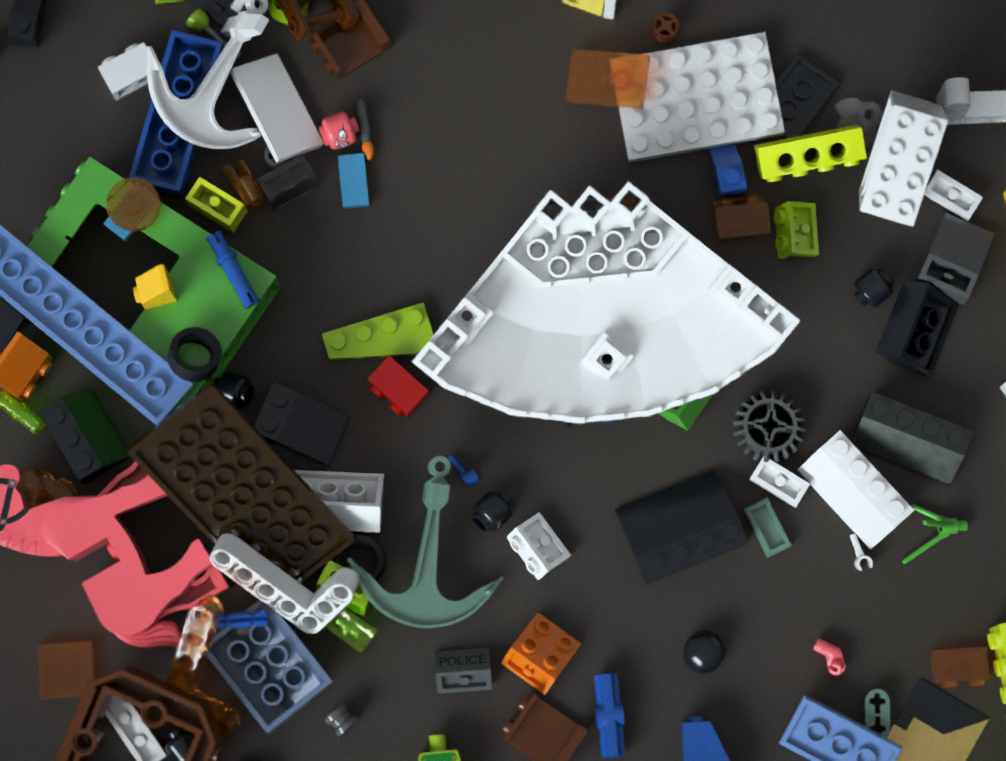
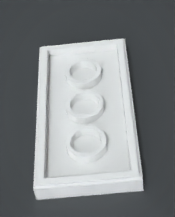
M278 54L232 68L230 74L276 163L323 146L324 143Z

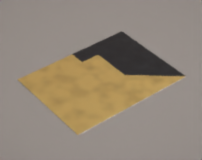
M920 678L887 738L903 746L896 761H966L989 719Z

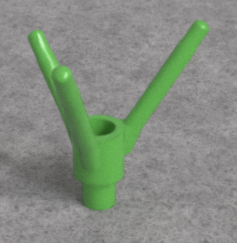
M911 504L910 506L915 511L935 519L924 520L923 524L937 527L938 535L905 557L902 563L906 564L950 534H957L958 531H967V521L947 518L923 507Z

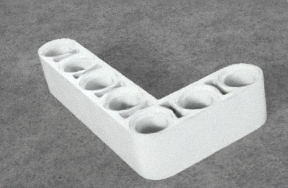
M958 77L946 80L936 96L937 104L943 106L948 120L947 125L1006 122V90L970 92L969 79Z
M228 533L219 537L210 555V561L217 569L296 627L309 634L319 632L352 600L359 583V576L354 570L341 568L315 593H312L245 542Z

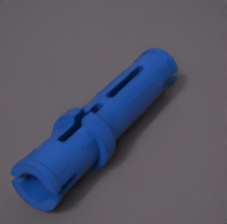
M216 231L215 236L213 233L210 234L206 240L217 257L216 262L218 266L223 267L244 308L248 309L251 308V304L254 306L259 303L260 299L255 294L236 260V252L234 250L231 251L222 235V231Z

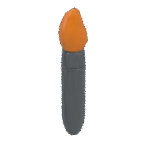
M360 98L357 101V115L362 140L361 148L366 159L370 161L374 154V146L371 142L367 106L365 101Z

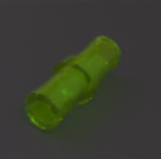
M5 390L0 392V408L11 416L12 421L21 423L33 432L34 435H38L46 425L44 420L31 412L27 404L18 402Z

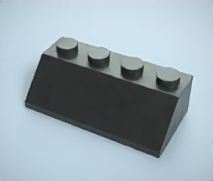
M871 392L867 397L851 442L860 451L951 485L965 456L974 431Z

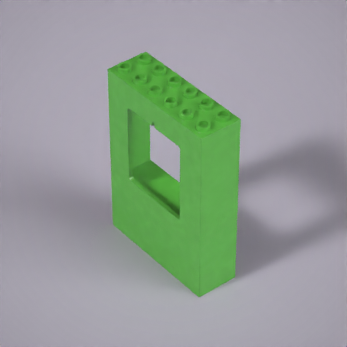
M91 157L78 166L75 172L76 177L72 183H67L60 193L61 198L56 206L52 205L45 214L46 220L41 227H36L30 236L31 241L27 247L52 268L70 243L66 238L69 236L73 239L96 205H101L110 212H113L134 187L132 183ZM159 201L137 229L179 255L178 261L169 272L177 302L144 309L128 331L167 363L173 337L179 331L186 328L199 327L208 330L216 336L221 345L222 352L216 372L204 381L192 382L194 384L193 389L176 407L177 409L210 382H214L218 377L220 378L281 286L276 275L230 247L231 251L234 250L236 252V260L255 294L260 299L259 303L254 306L251 304V308L245 309L223 267L218 266L216 262L217 257L206 240L210 233ZM186 343L179 348L178 352L183 362L194 367L206 365L211 358L208 349L197 343Z

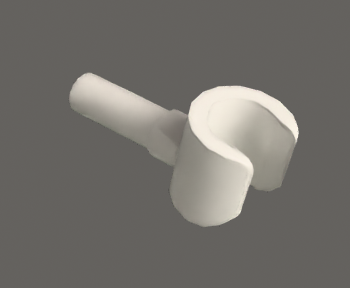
M850 535L856 554L854 561L856 569L862 571L860 561L864 558L867 560L869 568H872L873 561L869 556L864 555L857 535Z

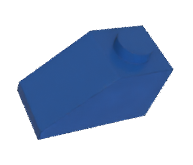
M735 144L710 148L709 155L718 199L723 200L745 196L747 184L743 164Z

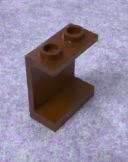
M364 0L354 2L360 17L352 29L343 31L339 22L335 21L319 32H316L314 28L309 30L311 39L308 42L316 54L319 52L325 59L322 64L329 75L334 73L338 80L391 48L389 37Z
M535 693L531 698L527 695L517 708L521 711L520 715L516 720L510 718L502 730L506 734L503 740L533 761H569L588 732L586 728L576 724L540 699Z

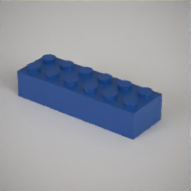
M175 30L171 31L161 66L169 90L174 96L179 99H187L196 92L223 51V42ZM152 100L128 179L133 185L138 182L149 191L184 199L199 146L189 143L174 133L162 120Z

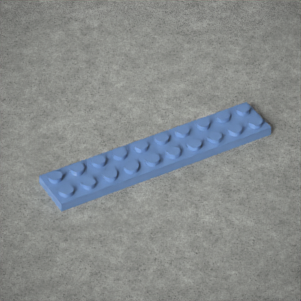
M0 225V296L155 425L169 416L193 389L194 384L175 375L169 363Z

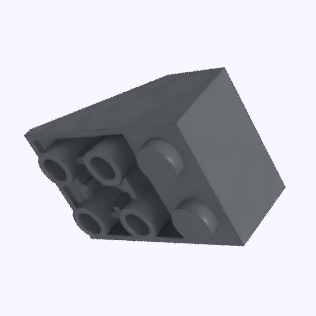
M945 212L915 281L930 283L952 301L964 305L969 299L979 276L994 233Z

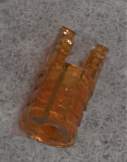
M244 159L237 161L241 178L238 177L231 165L222 167L246 209L254 208L266 199Z

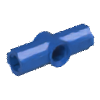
M617 673L594 675L597 703L595 704L597 729H599L602 758L625 756L623 727H625L623 704L620 702Z

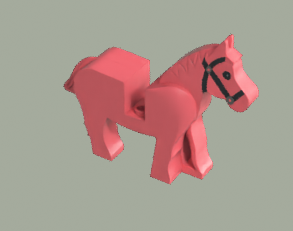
M136 461L127 470L118 474L97 496H67L32 509H28L26 498L20 492L24 481L22 471L9 464L0 466V545L35 556H64L68 560L75 562L106 545L111 556L120 561L86 580L82 585L102 625L123 642L140 648L162 646L182 648L186 645V639L177 623L172 620L163 619L181 611L196 609L231 588L223 573L211 563L210 554L201 539L192 542L182 559L173 567L160 573H150L140 546L129 529L120 520V517L127 512L168 495ZM206 571V573L201 578L195 580L199 575Z

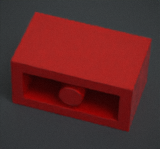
M390 356L367 379L371 385L369 390L379 399L385 397L391 403L388 407L399 417L404 414L409 418L430 395L428 389Z

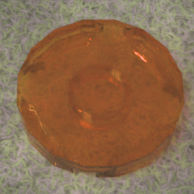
M122 179L108 193L107 213L114 224L125 231L137 232L145 230L154 224L160 214V197L153 185L144 179Z

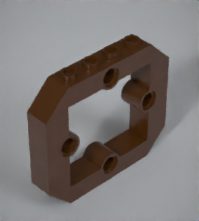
M128 666L86 684L55 761H86L89 754L97 751L104 745L105 732L100 727L112 695L141 708V720L150 728H158L167 722H171L195 733L196 735L185 761H218L223 752V748L220 747L223 736L208 701L132 666ZM154 706H158L161 709V719L154 715ZM85 733L92 738L91 746L87 745L84 741Z

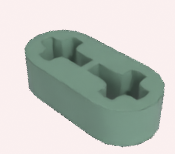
M874 689L869 691L864 697V726L868 728L874 726L875 717H879V726L884 727V732L879 734L888 737L890 733L889 696L881 689ZM875 694H878L879 699L884 700V704L879 705V714H875V706L869 702L870 699L874 698Z

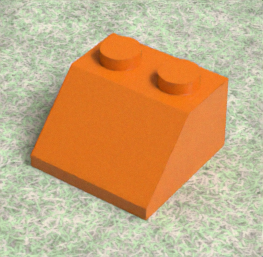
M17 331L0 355V387L24 402L26 398H31L37 389L36 383L41 376L45 377L53 366L51 362L54 358Z

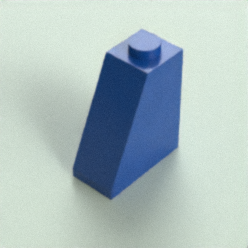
M687 717V722L681 723L682 761H730L711 722H704L703 717Z

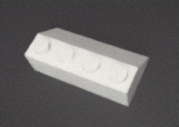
M841 430L797 469L870 550L914 511Z
M294 470L350 531L380 532L384 474Z

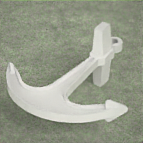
M246 0L245 7L247 10L228 18L221 33L229 37L230 40L196 92L190 98L179 99L169 90L163 68L152 46H147V79L151 99L162 120L182 139L204 148L230 149L252 142L262 136L259 128L224 130L215 120L214 107L243 42L251 40L254 36L261 35L269 19L262 14L268 8V0H258V9L254 5L255 0Z

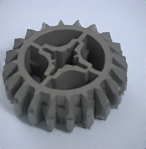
M761 391L759 393V401L754 395H751L749 397L751 405L743 401L741 407L744 411L737 410L735 413L742 420L733 421V426L741 428L734 431L733 436L743 437L737 442L738 447L744 444L748 446L744 450L745 455H748L753 450L755 452L753 460L757 461L761 454L764 456V462H768L769 455H772L773 461L778 463L779 453L784 459H788L789 453L787 449L795 453L798 448L794 443L801 444L803 442V439L797 435L806 432L804 427L798 426L805 422V418H796V415L801 412V408L798 407L792 410L790 407L795 401L791 399L787 404L784 403L783 400L786 395L783 393L778 400L775 399V391L770 392L769 399H766L764 391ZM761 407H767L765 418L748 421L749 415L753 411ZM775 408L786 415L790 425L777 419ZM770 418V422L773 423L772 426L775 425L776 428L772 430L768 437V432L765 431L766 428L763 429V426H765ZM748 429H752L753 432H757L762 436L763 446L757 444L751 438ZM790 434L789 439L784 444L771 448L775 435Z

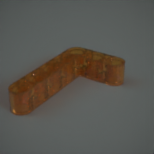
M206 595L191 609L166 682L208 701L223 736V741H225L240 724V714L233 707L196 690L223 611L222 603L218 598Z

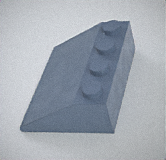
M259 600L246 611L255 613V611L265 610L268 614V624L266 626H256V624H253L252 627L239 628L227 626L226 629L219 631L201 645L200 648L266 733L271 735L333 681L283 617Z

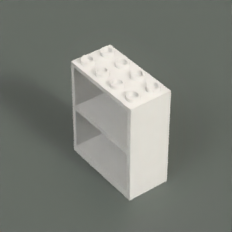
M891 90L859 188L860 211L909 226L914 225L948 122L942 105Z

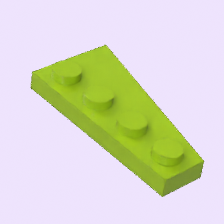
M424 302L322 333L330 361L364 359L366 357L417 356L434 335Z

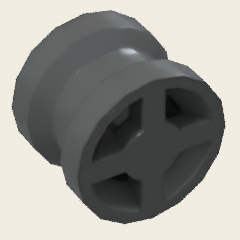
M343 703L325 719L327 725H332L336 729L335 734L341 737L357 723L359 718L356 715H352L348 711L346 703Z

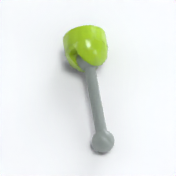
M201 8L197 9L189 17L186 24L195 31L202 32L206 30L214 39L223 42L225 47L227 42L208 26V15ZM239 51V53H238L236 59H239V58L241 57V52H240V51Z

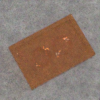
M573 49L565 101L568 103L643 109L650 56Z

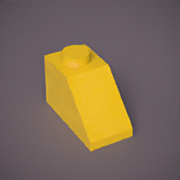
M163 264L135 278L137 287L133 288L136 302L141 303L145 310L177 302L171 276Z

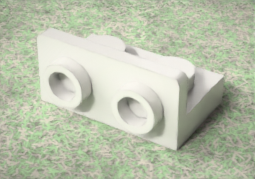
M540 512L517 526L507 536L511 548L520 555L526 563L528 571L538 580L571 556Z

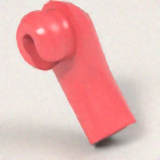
M818 638L813 650L826 657L828 670L832 675H840L845 670L842 650Z

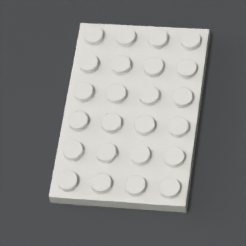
M765 32L610 60L629 163L785 134Z

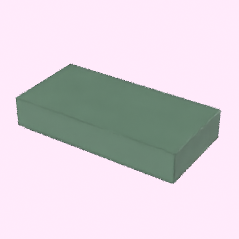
M768 497L743 509L767 558L792 546Z

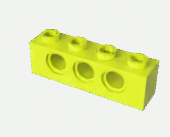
M858 125L754 145L758 175L762 179H767V182L782 180V176L792 174L793 177L805 176L808 174V170L818 169L819 172L830 171L834 169V165L843 163L845 167L860 164L859 160L867 159L862 127ZM841 143V152L836 156H832L830 152L832 145ZM809 148H815V158L811 161H806L805 152ZM784 153H789L791 157L790 162L786 166H780L779 157Z

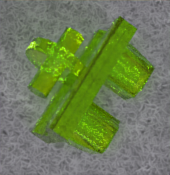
M345 607L324 626L361 654L378 632Z

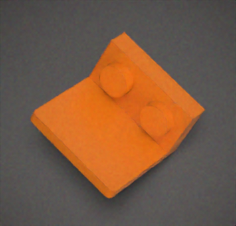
M537 613L511 646L501 664L546 695L559 674L579 649L581 643L546 617Z

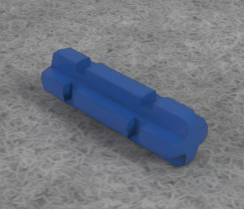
M265 610L255 611V613L251 611L229 613V615L219 613L214 615L213 623L216 629H226L227 626H230V628L252 627L253 624H256V626H266L268 624V614Z

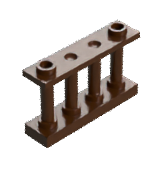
M277 0L288 22L289 31L294 34L298 43L303 42L310 27L337 21L342 30L346 31L352 29L360 17L353 0H328L332 11L304 17L299 5L317 0Z

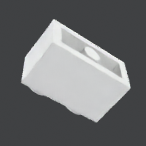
M144 42L140 45L133 44L126 48L125 53L117 57H108L102 62V65L98 66L116 101L148 84L147 47Z

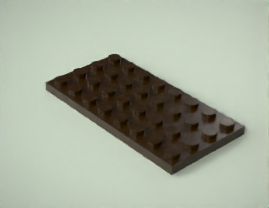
M213 381L127 448V453L214 545H216L221 535L233 534L299 583L303 582L355 542V536Z

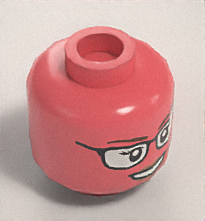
M342 111L323 118L319 131L324 145L337 150L355 143V133L359 132V127L355 117L349 118L348 114Z

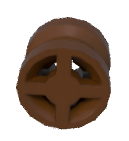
M662 13L655 18L652 33L658 42L669 44L677 38L679 30L677 17L671 13Z

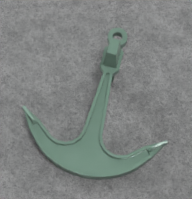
M434 456L428 462V471L432 477L425 481L422 501L428 510L411 585L403 592L397 594L389 593L369 573L354 563L351 558L347 559L352 570L359 576L358 584L374 607L399 623L418 628L444 627L469 617L490 598L498 585L504 580L501 576L492 582L478 587L462 599L455 601L447 600L437 589L440 510L448 503L450 485L443 477L450 472L451 464L444 456ZM438 461L443 464V469L440 472L435 469V464Z

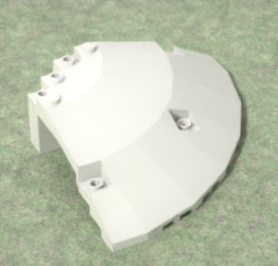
M626 182L611 202L589 186L572 207L550 190L412 362L442 387L501 410L509 415L573 423L645 417L716 393L729 382L772 355L800 320L655 206L646 195L631 183ZM626 196H630L634 200L633 205L630 207L625 206L623 203ZM589 200L594 201L596 204L593 211H588L585 207L586 202ZM551 204L558 207V212L555 215H550L547 211L548 206ZM733 282L740 284L741 288L738 292L731 291L730 286ZM464 311L472 313L470 321L463 320L462 313ZM610 354L612 362L609 364L603 363L602 356Z

